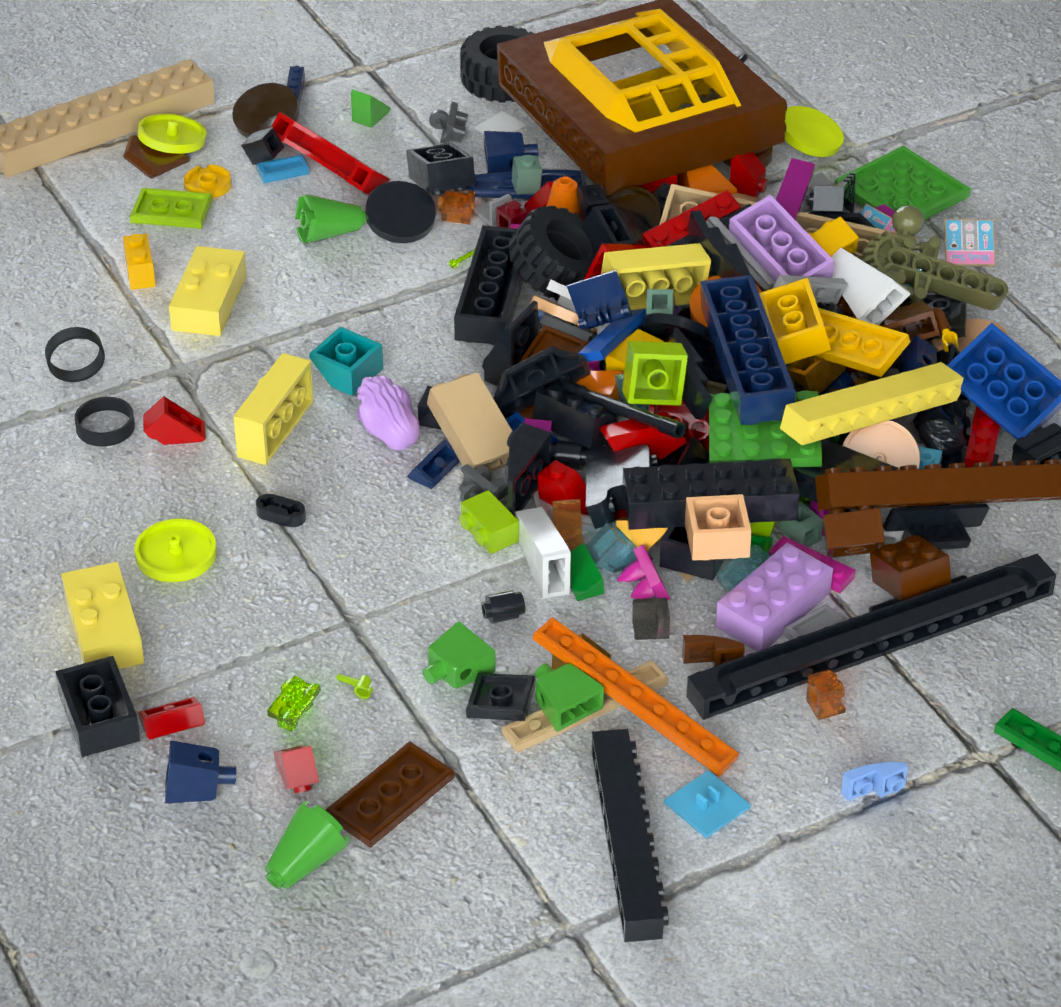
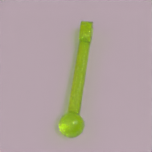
M475 249L457 259L449 260V266L456 268L458 263L473 256Z

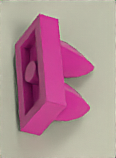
M644 545L633 549L637 559L623 569L617 581L632 582L641 580L632 591L631 598L648 599L656 596L660 604L670 600L671 598Z

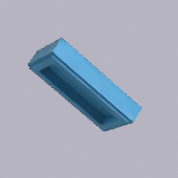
M296 155L258 163L257 171L263 183L308 175L309 167L303 155Z

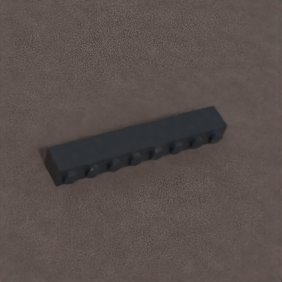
M628 729L593 731L591 753L624 942L663 939V926L669 925L667 906H661V901L664 900V889L662 881H657L656 876H659L658 857H652L651 853L655 851L654 835L647 832V828H650V815L648 809H643V805L646 804L645 788L638 784L641 781L640 763H634V759H637L636 741H630Z

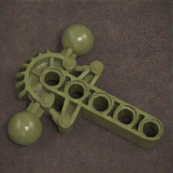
M904 205L893 214L892 225L897 234L891 235L885 230L882 235L877 234L874 236L873 240L867 243L866 249L863 251V262L890 277L910 292L908 296L910 298V305L923 302L927 292L931 291L987 310H997L1008 293L1007 284L999 278L937 259L941 245L939 237L932 236L928 242L916 244V240L912 236L917 235L922 230L924 215L920 209L912 205Z

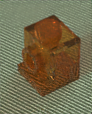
M470 190L469 194L446 191L444 197H439L438 211H441V221L470 225L474 215L475 191Z
M831 670L808 675L806 701L817 719L821 720L845 713L846 708L841 702L845 694L842 682L838 680L837 675L831 672Z

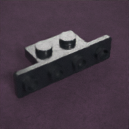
M987 503L892 508L883 524V528L886 532L908 530L911 535H919L939 549L968 548L971 538L965 527H979L989 511Z

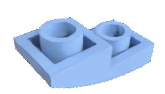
M883 762L846 771L843 773L841 794L847 801H850L856 797L865 796L872 790L880 798L890 793H897L906 785L908 765L905 762Z

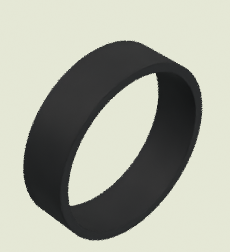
M70 327L57 332L50 338L45 347V358L50 372L56 378L65 382H80L98 373L104 364L105 352L102 342L95 332L84 327ZM87 339L99 347L95 360L82 369L63 370L54 366L50 361L54 350L68 340Z
M106 396L88 400L76 410L74 416L78 437L83 442L93 446L105 447L119 444L128 439L135 429L134 413L131 405L116 397ZM99 411H117L129 418L125 425L110 432H92L80 425L87 416Z

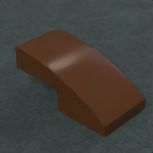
M683 635L682 658L684 664L713 662V667L744 656V643L717 636Z

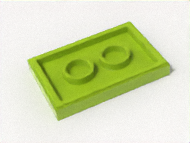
M141 188L130 214V222L202 229L213 201L212 194Z

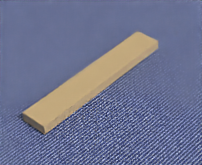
M653 660L627 671L653 691L668 685V677ZM604 692L603 709L558 732L553 728L541 709L528 715L525 721H514L503 726L502 735L514 750L519 753L622 705Z

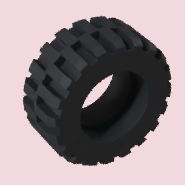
M500 25L495 26V28L486 27L482 31L474 32L472 36L469 35L460 48V77L464 87L471 94L474 93L480 99L485 98L486 101L493 102L495 100L499 101V103H505V101L515 102L499 85L497 44L535 33L527 32L526 29L521 27L518 29L514 26L502 27Z
M543 206L532 210L509 242L511 262H514L516 272L522 275L521 279L525 283L528 282L536 292L540 291L543 293V296L547 298L553 297L556 301L559 300L560 295L547 289L550 280L564 286L584 280L597 254L582 227L585 221L579 218L580 215L575 212L572 214L568 212V209L563 207L558 209L557 206Z

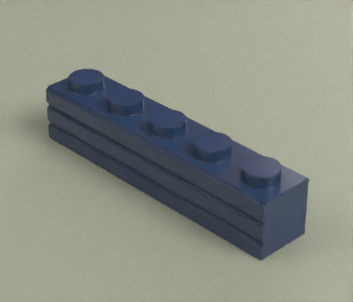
M290 66L286 86L295 93L300 106L305 71L303 66Z

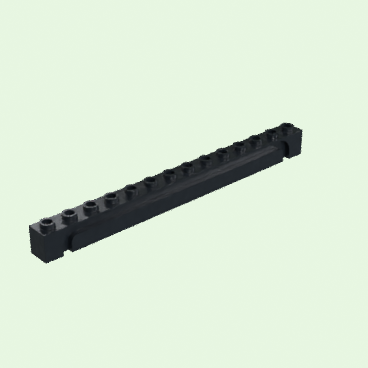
M1038 553L912 598L901 600L892 605L875 609L872 612L824 627L818 631L801 635L781 644H776L704 671L696 672L687 678L686 697L701 718L705 720L1053 595L1057 574Z

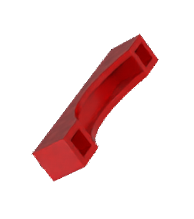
M281 112L278 113L271 126L282 142L323 165L368 195L376 187L390 180L377 170Z

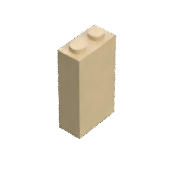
M479 373L464 374L456 380L448 383H438L430 389L427 404L463 466L468 464L473 469L484 465L490 472L505 467L509 457L507 440L512 430Z

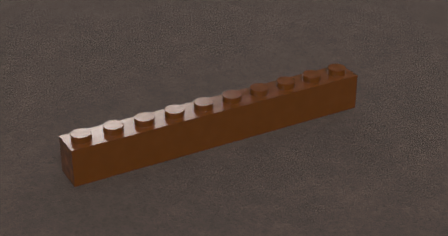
M1061 459L1046 460L1042 465H1038L1037 460L1020 462L1021 465L1014 466L1013 461L998 462L997 466L990 467L989 462L974 463L973 467L967 468L965 463L950 464L949 468H941V464L925 465L924 469H917V465L901 466L900 470H892V466L876 467L875 471H867V467L851 468L850 472H842V468H830L825 470L824 475L815 477L818 511L850 510L860 506L894 508L1061 500Z

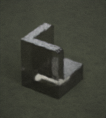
M667 598L634 599L632 601V625L635 640L669 639L670 614Z

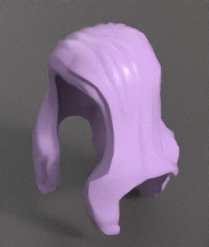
M386 376L365 377L362 380L361 386L357 389V398L361 400V405L357 411V418L363 423L365 430L382 440L390 449L395 451L404 450L414 445L420 435V425L413 411L411 398L407 390L392 383L391 379Z

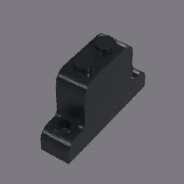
M823 439L821 440L822 466L793 467L799 496L818 503L815 477L824 475L826 469L842 468V472H850L851 468L867 467V471H875L876 467L892 465L830 440ZM892 466V470H898L897 467Z
M641 444L613 453H609L607 447L603 445L586 450V509L595 529L610 525L615 521L616 513L619 510L625 509L622 496L623 468L661 466L658 455H652L648 445Z

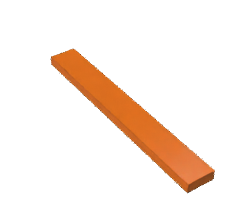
M551 617L534 632V641L565 664H573L604 687L606 694L719 777L738 759L739 753L554 617Z

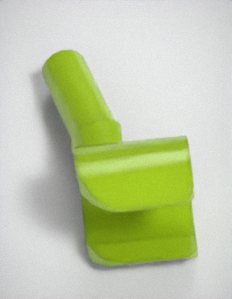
M340 673L337 675L338 681L355 687L354 693L357 697L361 699H368L370 697L373 687L370 686L371 679L369 676L363 675L360 679Z

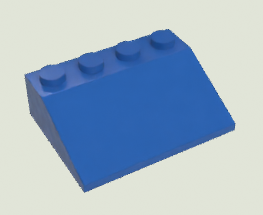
M993 323L988 325L947 365L964 377L961 393L1016 440L1021 437L1026 438L1061 409V380Z

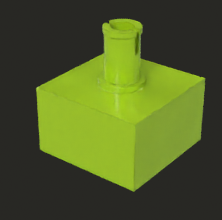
M628 341L622 388L628 404L681 406L688 358L682 343Z

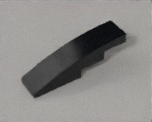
M701 210L691 211L687 231L694 244L700 243L710 257V267L721 278L751 275L737 244H726L719 227L708 228Z
M673 328L668 342L682 343L688 355L682 400L695 419H704L713 399L705 388L708 378L701 370L704 361L679 328Z

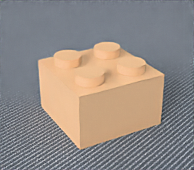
M743 494L686 497L685 527L692 560L750 557L751 527Z

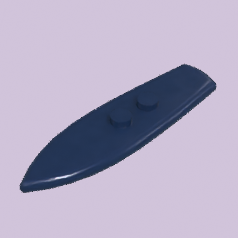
M542 170L540 189L547 182L555 181L560 177H570L577 182L578 186H582L580 170ZM512 171L475 174L476 185L468 186V191L473 197L500 198L509 194L511 199H530L534 195L516 194L512 183Z

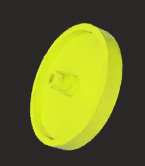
M791 106L787 108L785 141L800 152L815 157H830L839 151L844 141V135L839 125L832 118L810 107Z
M154 114L143 118L138 125L139 140L146 146L158 151L175 154L191 153L201 149L206 142L207 133L204 126L196 120L182 115Z
M169 519L155 523L145 529L135 542L134 552L138 568L148 577L162 582H182L205 573L216 559L217 548L213 533L205 525L189 519Z

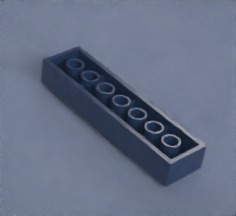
M745 275L700 281L701 309L740 424L754 425L760 422L782 421L786 405L795 403V389L753 276Z

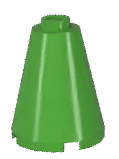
M310 194L300 196L297 201L295 218L300 219L301 227H296L302 243H312L358 231L366 222L365 212L358 205Z
M303 801L298 806L265 867L267 881L277 889L281 887L289 889L345 849L350 843L348 835L343 838L340 834V831L343 829L341 824L320 806L315 805L313 809L307 807L309 801Z

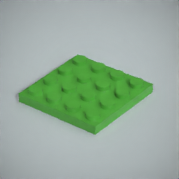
M901 146L851 171L856 172L855 202L863 207L867 203L874 208L885 204L894 211L904 205H912L920 209L924 215V220L970 197L971 188L905 146ZM849 172V173H847V174H845V175H843V176H841V177L835 179L834 184H836V183L840 182L841 180H843V179H844L845 177H847L851 172Z
M818 391L795 392V402L818 396ZM711 394L713 399L709 406V463L773 460L779 458L790 459L792 467L822 466L821 440L801 445L780 429L782 421L741 425L731 394Z

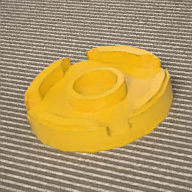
M209 164L207 168L202 169L201 166H196L184 176V188L186 191L211 193L212 198L221 197L226 194L232 185L229 171L213 164Z

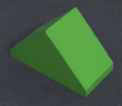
M352 89L351 110L353 122L372 128L389 113L391 107L371 95Z

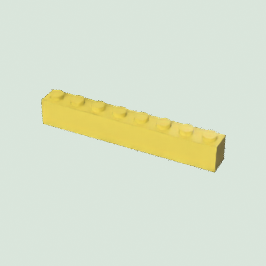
M940 362L787 404L780 429L801 445L809 444L957 401L961 393L964 377Z

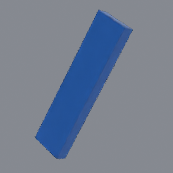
M646 308L631 310L633 316L610 323L578 354L584 356L587 362L603 360L642 324L643 318L646 316Z

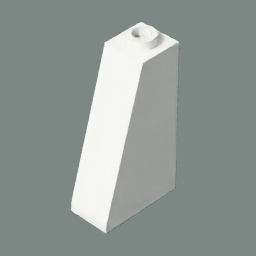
M842 248L831 257L834 260L833 278H844L848 285L842 296L858 320L879 326L910 295V292L896 281Z
M543 507L516 511L515 518L519 521V542L542 599L570 594L571 552Z

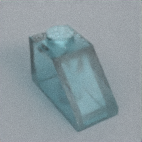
M606 523L586 544L590 555L600 570L605 568L612 573L620 572L629 563L637 559L633 551L637 547L617 527ZM648 551L649 556H650L651 559L653 560L654 558L652 557V555H651L650 552Z

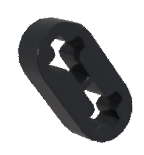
M263 494L256 499L257 516L263 520L292 528L299 527L305 523V506L299 501L275 494Z

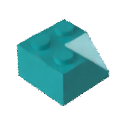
M341 326L309 353V358L330 386L350 396H354L357 393V389L361 386L362 380L365 377L371 376L373 378L383 370L382 344Z

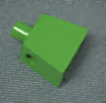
M458 621L429 646V666L423 669L422 673L425 680L431 685L443 679L451 687L458 689L474 682L478 673H494L496 671L495 650Z
M542 664L536 670V701L557 732L603 709L604 687L573 664H565L555 670L548 664Z

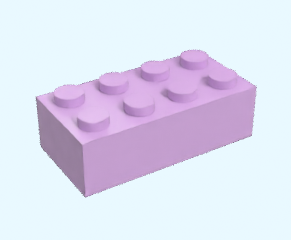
M771 195L730 218L729 231L775 281H777L779 275L833 278L834 260Z
M786 543L717 602L716 627L756 651L770 647L783 635L784 627L804 617L830 594L833 568L793 545Z

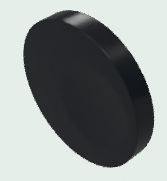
M391 181L376 187L368 196L365 207L366 221L376 235L387 241L411 243L424 238L432 230L435 223L436 206L429 193L420 186L405 181Z
M651 313L643 318L641 330L662 341L670 338L673 328H679L686 338H693L714 345L709 329L696 321L666 313Z

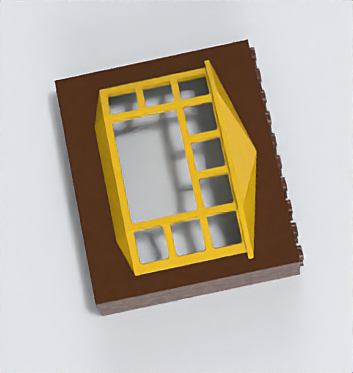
M655 0L497 44L498 80L500 87L595 184L600 185L606 196L622 187H637L734 158L736 154L744 155L785 142V132L787 130L785 123L786 100L673 0ZM665 44L673 53L664 54L656 46ZM643 47L672 75L620 90L591 61ZM683 61L692 70L682 71L675 63ZM702 78L722 98L702 103L691 81ZM682 84L694 106L670 112L659 90ZM650 93L661 116L638 122L627 99Z

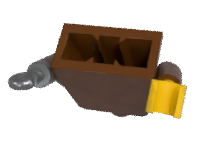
M924 302L895 309L879 325L909 335L910 340L915 335L922 339L942 335L943 349L946 352H949V343H954L957 349L959 347L957 334L951 331L950 324L943 310L937 307H929Z

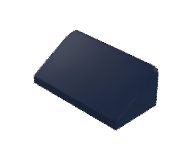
M444 439L407 477L414 482L433 489L460 460L450 443Z

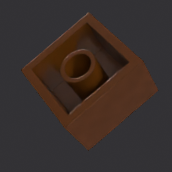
M860 506L856 508L857 511L845 512V509H834L828 511L829 515H823L827 557L838 558L870 554L871 551L881 548L885 544L880 508L874 509L873 506Z
M919 535L908 536L905 540L894 544H885L881 548L870 552L872 582L899 601L951 583L949 555Z

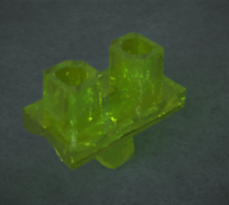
M295 675L292 679H287L283 682L280 688L281 693L267 709L268 717L276 719L278 727L288 731L295 729L299 718L304 712L309 711L313 705V700L321 691L319 684L307 683Z

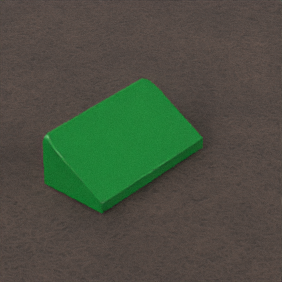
M584 543L571 551L570 588L577 601L604 594L603 577Z

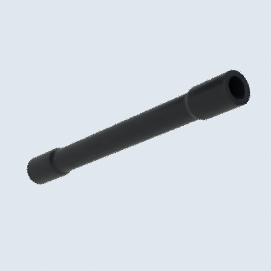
M566 381L562 386L564 392L570 395L581 396L585 402L600 405L604 410L655 428L661 433L677 439L685 434L686 426L682 422L656 415L605 396L572 381Z

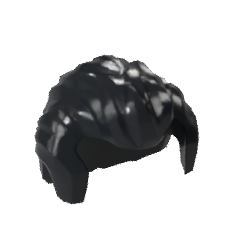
M954 417V425L943 419L927 420L919 427L920 439L926 448L941 450L942 456L955 454L962 450L967 442L966 438L962 435L963 424L960 419Z

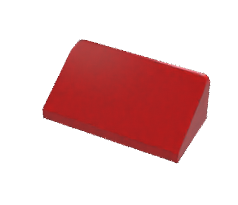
M196 697L138 712L140 722L148 739L162 737L205 724L202 706Z

